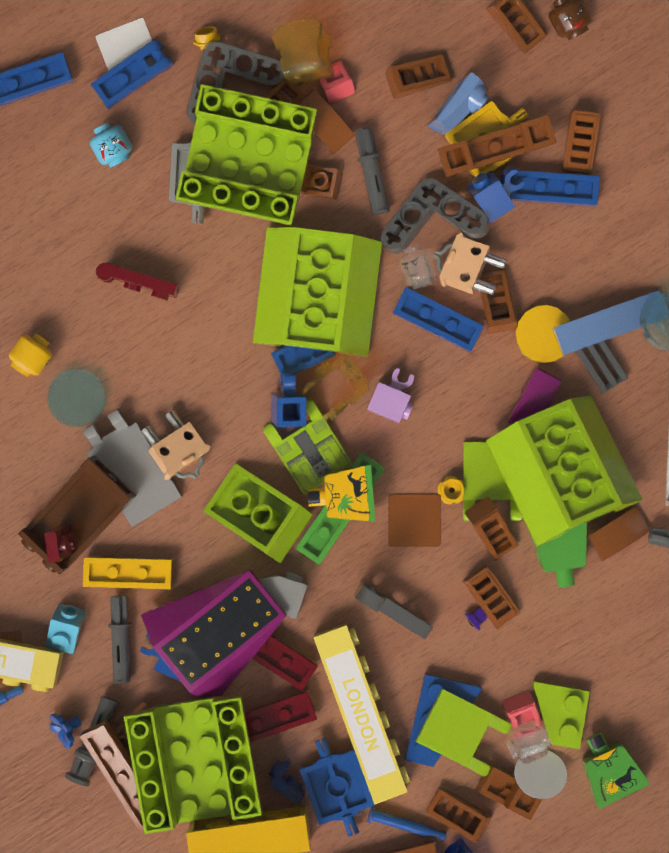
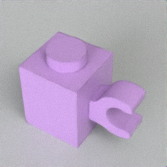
M396 368L392 374L390 386L378 383L367 410L399 424L402 418L408 419L414 405L409 402L411 395L401 392L402 389L411 386L414 381V375L410 374L408 381L401 383L397 379L400 369Z

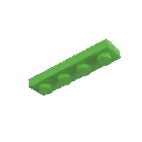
M361 452L350 469L371 465L372 483L374 486L385 468ZM325 505L295 549L320 565L350 520L327 517V506Z

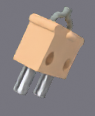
M462 233L456 235L454 243L445 245L440 251L436 250L434 258L438 261L437 269L441 273L439 276L441 285L443 287L448 285L473 294L475 289L493 295L496 286L479 280L485 264L488 263L503 269L507 262L505 258L491 254L490 246L465 238ZM451 247L449 255L442 269V259L439 255L446 253L448 248ZM465 278L469 279L467 282L462 281Z
M172 410L166 414V418L176 431L160 440L151 426H146L142 430V433L151 444L148 452L164 473L163 478L165 480H169L175 475L179 478L192 477L195 479L200 476L199 470L204 464L203 457L209 452L210 445H206L190 422L184 425L175 411ZM184 435L188 436L190 440H186ZM160 451H164L166 456H163ZM200 460V463L195 468V474L192 472L180 473L188 466Z

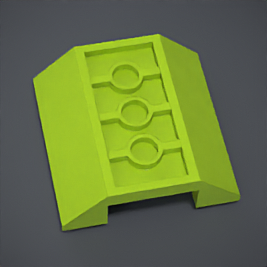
M201 84L195 109L197 119L185 171H181L175 200L292 225L312 145L317 109Z
M297 227L267 228L253 343L282 347V345L368 357L382 242L354 234Z
M591 395L563 401L515 422L486 440L536 547L561 537L566 531L613 510L615 512L643 500Z
M213 696L158 705L124 716L144 834L174 830L179 823L232 815V820L262 816L242 696Z

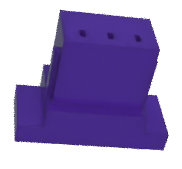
M481 608L476 609L473 613L468 614L466 612L464 614L470 625L474 626L477 631L481 629L479 625L488 618Z

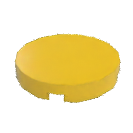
M549 305L533 307L525 312L517 323L515 338L518 348L524 356L534 362L550 363L558 360L563 355L553 328L571 321L557 307Z

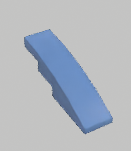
M660 290L554 327L553 331L564 356L669 318V314Z

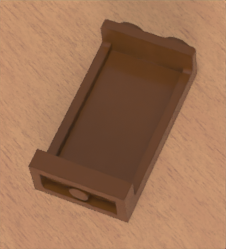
M96 456L89 457L80 466L81 469L31 523L18 533L22 538L21 542L24 547L40 555L43 558L42 563L53 573L62 574L68 570L137 496ZM71 524V530L76 533L77 548L74 549L72 555L62 561L48 563L44 533L59 525Z

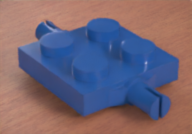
M321 738L324 750L320 739L315 741L320 758L312 764L301 767L299 770L318 824L322 825L333 820H343L347 836L350 837L353 836L350 824L355 835L360 832L354 816L361 810L375 805L355 750L351 749L343 753L331 754L327 738Z

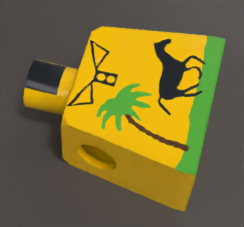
M371 465L324 476L325 488L308 489L309 507L326 505L327 517L375 521Z

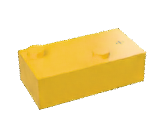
M306 805L262 811V816L232 820V816L192 821L186 832L189 853H302L310 851L311 835Z

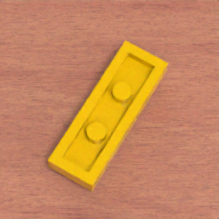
M84 557L83 587L172 589L173 559Z

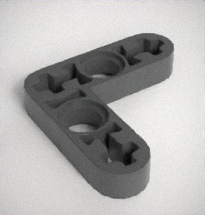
M220 41L208 42L202 50L187 102V117L191 122L196 123V115L192 108L196 107L198 97H195L196 92L199 93L200 91L199 83L204 75H212L215 78V87L221 88L225 72L267 85H276L285 76L283 64L275 58ZM216 46L220 47L219 51L224 54L222 59L218 58L214 66L217 69L220 68L219 74L211 69H203L204 64L211 66L212 57L208 55L209 50L214 51ZM240 55H248L251 58L252 64L247 71H240L236 68V60ZM257 59H262L260 65L270 68L272 63L275 64V69L279 71L278 75H272L271 79H267L268 74L258 70V76H254L253 73L257 68Z
M427 178L418 184L381 234V241L389 252L395 254L403 252L434 213L471 238L485 236L489 231L490 223L482 210L439 181ZM427 189L430 191L434 189L441 198L440 203L433 196L429 195L427 197L425 191ZM451 202H458L461 205L459 212L455 215H448L445 212L446 206ZM410 210H419L420 217L416 222L409 223L406 221V214ZM466 214L474 221L479 220L482 224L481 227L474 226L472 228L469 221L465 219ZM402 223L409 231L406 232L404 228L401 229L399 224ZM392 235H399L401 241L399 243H392L389 238Z
M361 582L354 593V597L376 612L381 611L425 640L433 629V626L364 582Z

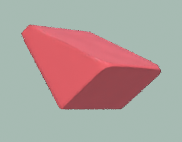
M342 60L315 71L330 104L355 93L352 79Z
M529 691L503 701L515 735L542 725L535 702Z

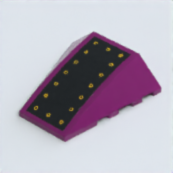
M251 569L219 581L208 588L197 590L186 597L165 603L154 610L143 612L141 617L153 648L182 684L193 695L199 698L223 695L287 614Z

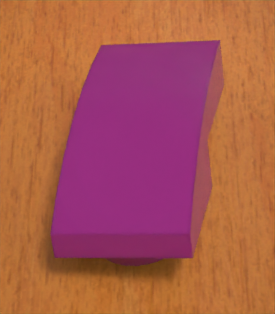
M535 367L521 390L522 395L507 418L508 423L514 424L521 419L549 408L562 382L561 379Z

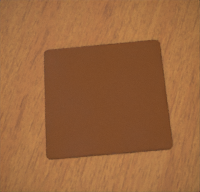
M390 494L388 496V545L390 547H439L441 545V496L439 494Z

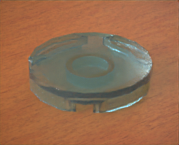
M660 293L648 299L643 305L639 318L640 326L643 325L645 331L643 334L652 346L663 351H669V293Z
M70 369L60 373L49 387L47 403L52 415L59 422L72 427H83L93 423L102 414L106 405V392L102 382L94 374L85 370Z

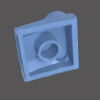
M472 72L461 79L428 127L445 135L470 112L474 114L476 110H479L489 97L485 94L488 88L483 81Z

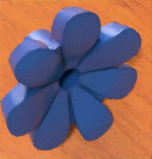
M57 713L50 714L49 717L53 722L49 724L53 733L58 732L57 737L66 749L71 748L75 741L73 730L81 726L80 719L75 715L65 720Z

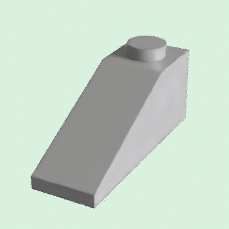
M287 572L286 576L274 575L258 578L287 614L286 616L297 619L308 583L302 582L304 577Z

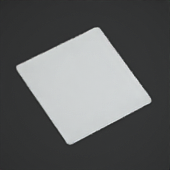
M143 18L106 31L95 37L108 71L152 42ZM152 56L145 60L149 67L157 63Z

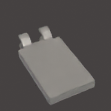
M117 409L107 415L116 430L102 438L96 426L91 425L84 429L83 433L93 446V449L87 452L88 457L96 456L137 495L122 511L131 527H134L183 496L172 478L169 480L163 478L164 473L148 452L151 444L142 433L138 423L136 422L129 426L120 410Z

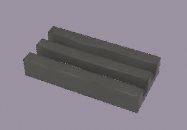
M603 341L597 343V345L618 376L616 379H614L594 346H589L587 349L609 383L606 385L602 382L583 350L575 351L601 394H604L628 378Z

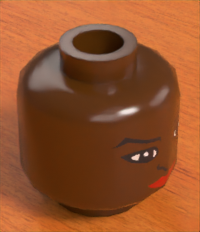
M556 0L553 2L555 8L549 12L548 16L559 37H567L569 41L589 30L587 25L590 24L592 19L583 0Z

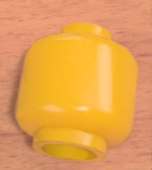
M37 333L33 337L27 334L21 335L9 352V358L12 361L10 366L28 378L31 375H40L53 356L51 350L47 348L50 342Z

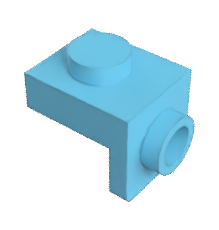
M59 603L50 621L45 647L73 655L77 647L86 611L73 605Z

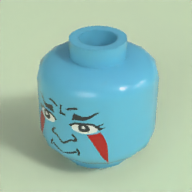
M108 122L93 130L96 136L91 138L89 144L101 165H109L112 168L130 158L129 153L132 151L133 145L122 126L115 125L111 127Z

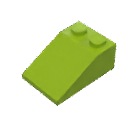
M236 463L203 510L213 519L279 563L282 562L313 516L301 505Z

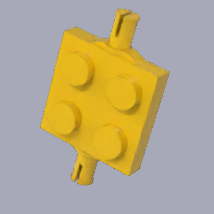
M490 101L451 129L444 137L450 144H454L518 125L528 119L529 116L527 112L523 114L525 110L520 108V110L508 118V116L500 112L493 101ZM512 158L473 169L470 172L474 178L490 170L494 172Z

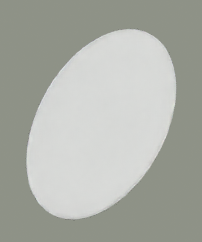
M533 749L527 751L516 762L514 770L515 780L520 789L533 798L548 799L554 797L562 791L566 784L567 770L565 764L558 755L549 750Z

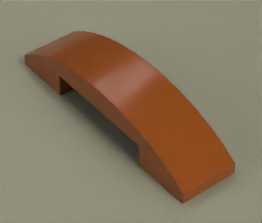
M545 115L486 135L440 147L437 150L445 176L449 177L556 144L557 141L549 115Z

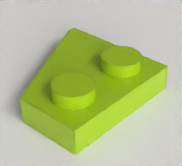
M533 681V689L538 700L550 744L580 749L590 691Z

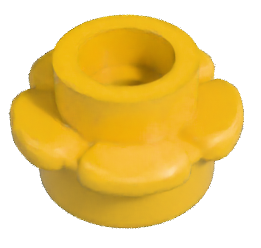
M203 27L194 32L195 39L193 44L203 50L208 42L220 41L221 35L218 34L216 27Z
M456 476L446 477L438 485V494L441 495V500L446 504L454 502L458 504L463 501L464 481L458 480ZM451 487L455 489L454 493L449 492Z

